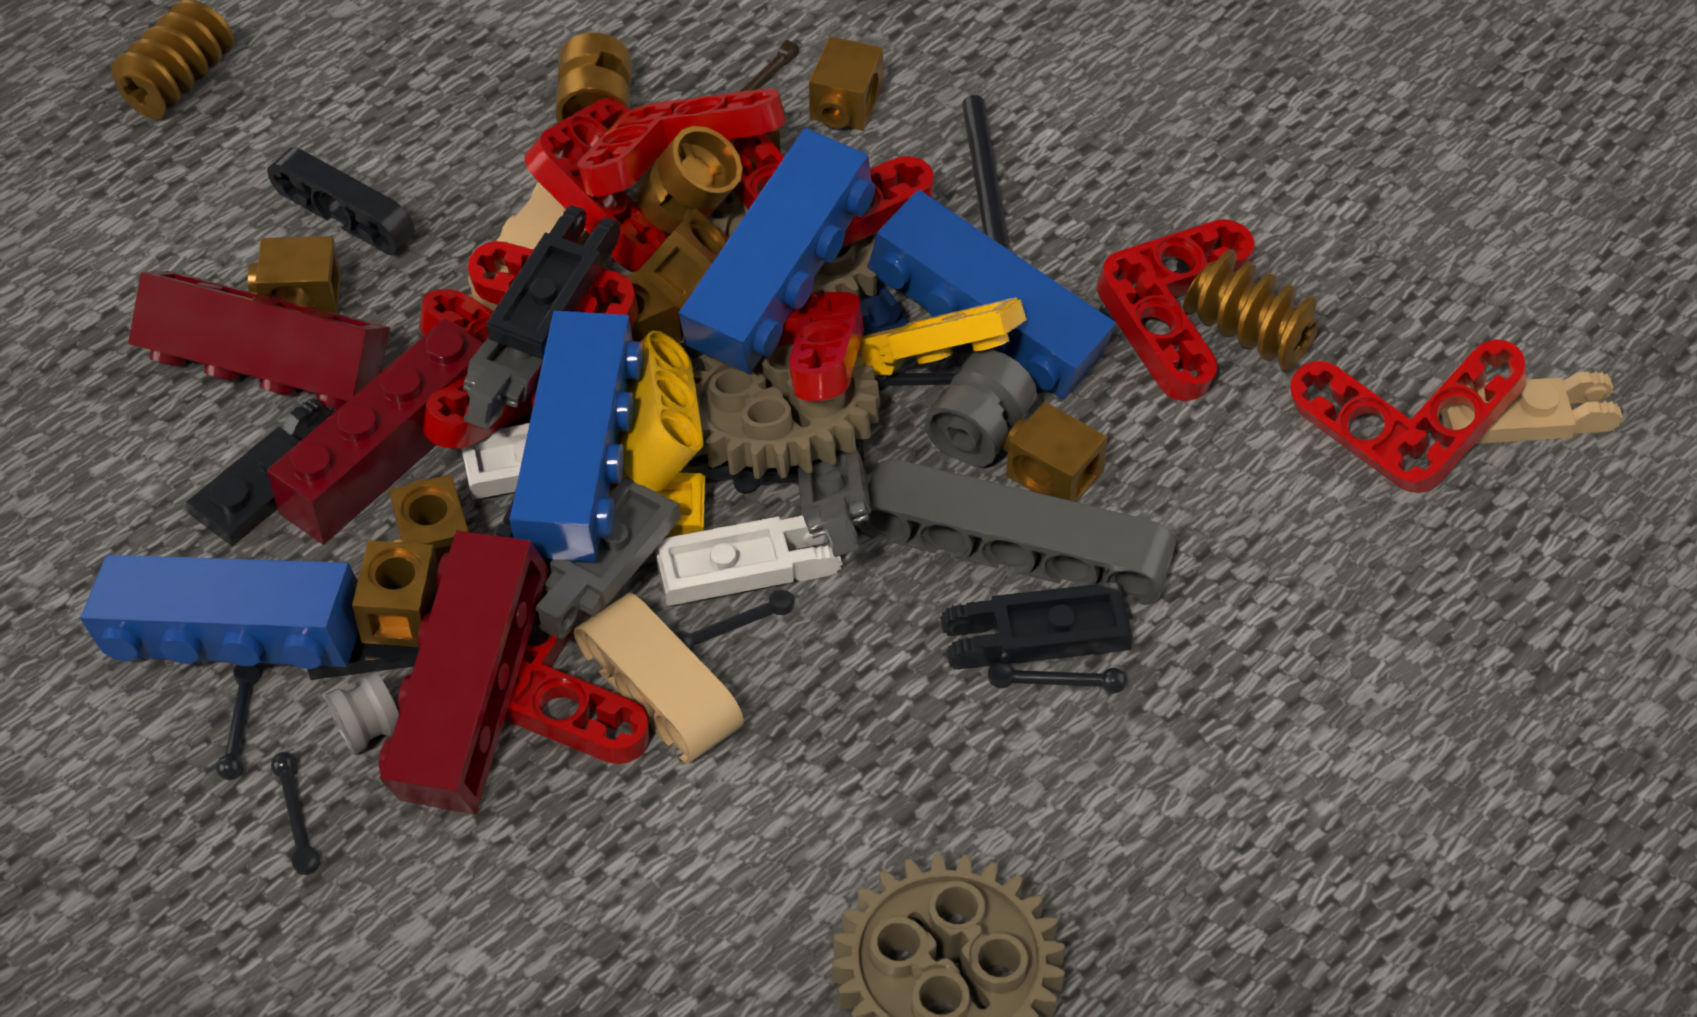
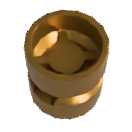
M596 32L574 36L563 44L558 60V87L555 110L558 123L604 98L614 99L630 109L631 53L623 42L614 36Z
M691 126L681 130L638 181L636 196L639 208L646 219L655 227L669 234H672L694 208L708 218L740 182L742 174L740 156L732 143L723 135L710 128Z

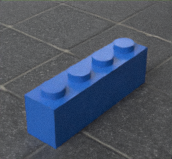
M806 127L803 129L679 311L687 346L749 375L762 356L768 357L773 353L780 341L783 324L793 308H802L807 302L813 289L815 275L825 261L830 263L836 258L842 247L846 228L854 216H862L872 202L875 184L871 181L868 154Z
M918 189L876 234L867 268L877 274L880 280L887 286L899 289L921 304L933 317L1017 297L1018 300L1021 299L1026 321L1007 333L1009 337L1007 343L991 348V350L1004 353L1017 361L1030 374L1036 388L1048 391L1064 400L1104 354L1116 325L1115 321Z
M553 310L509 519L513 538L530 540L542 559L596 562L600 538L611 536L614 522L613 498H608L610 484L620 483L622 479L624 448L622 444H618L621 430L630 431L634 400L633 394L628 392L630 379H640L643 365L642 342L633 341L629 315Z
M106 555L80 619L102 653L121 661L148 658L170 659L184 664L196 661L232 662L241 666H253L257 663L289 664L304 669H314L318 666L347 667L359 633L352 607L358 581L349 563Z

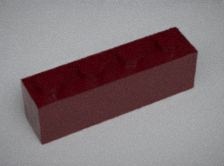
M173 271L141 272L128 344L149 349V359L156 362L184 366L188 359L205 364L204 373L213 377L240 380L242 374L261 379L259 386L261 389L287 395H295L297 388L317 393L316 400L318 399L324 406L339 409L381 373L390 327Z
M446 318L440 321L267 470L278 513L322 545H325L436 446V444L425 437L423 432L427 400L433 393L467 376L469 361L484 343Z
M456 530L450 552L445 553L440 559L437 569L438 591L431 613L424 615L419 626V652L412 674L406 675L399 690L398 704L400 713L393 735L384 741L379 755V779L401 801L477 815L535 618L536 606L540 601L549 570L530 540Z

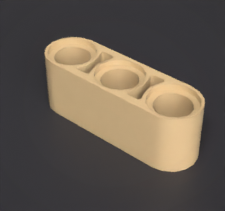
M626 594L594 617L589 618L574 628L576 643L584 657L588 661L594 657L603 667L599 673L621 696L634 700L642 706L647 714L648 725L668 746L674 743L684 753L679 757L684 763L692 762L743 727L744 719L742 712L729 690L635 594Z

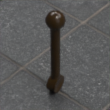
M790 40L783 42L777 56L739 92L757 90L785 63L789 64L799 54V45Z

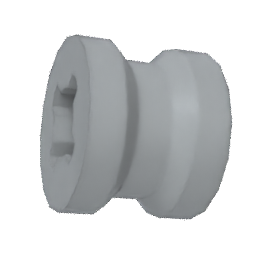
M376 671L363 676L358 687L349 691L337 688L325 694L334 722L353 755L366 750L371 739L380 735L388 737L393 735L399 712L385 683Z

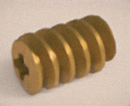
M197 0L178 1L167 14L162 15L158 19L155 26L148 28L144 32L140 40L134 41L126 53L116 58L112 64V77L115 86L122 98L135 111L153 120L161 119L167 111L166 106L171 107L178 103L181 98L180 92L188 93L195 84L194 79H203L208 72V66H216L222 59V53H230L234 47L233 33L228 23L211 7Z
M1227 250L1217 261L1210 262L1196 276L1185 296L1183 303L1184 312L1190 314L1197 312L1200 321L1204 324L1212 326L1217 323L1221 334L1229 337L1237 334L1240 345L1250 349L1257 346L1259 355L1262 358L1273 360L1278 357L1280 368L1287 371L1291 370L1309 351L1316 337L1318 323L1313 315L1317 306V299L1308 296L1296 308L1293 306L1297 294V287L1288 284L1275 296L1273 291L1277 282L1276 275L1267 273L1257 284L1253 283L1257 270L1256 264L1247 261L1235 273L1233 269L1237 255L1232 250Z

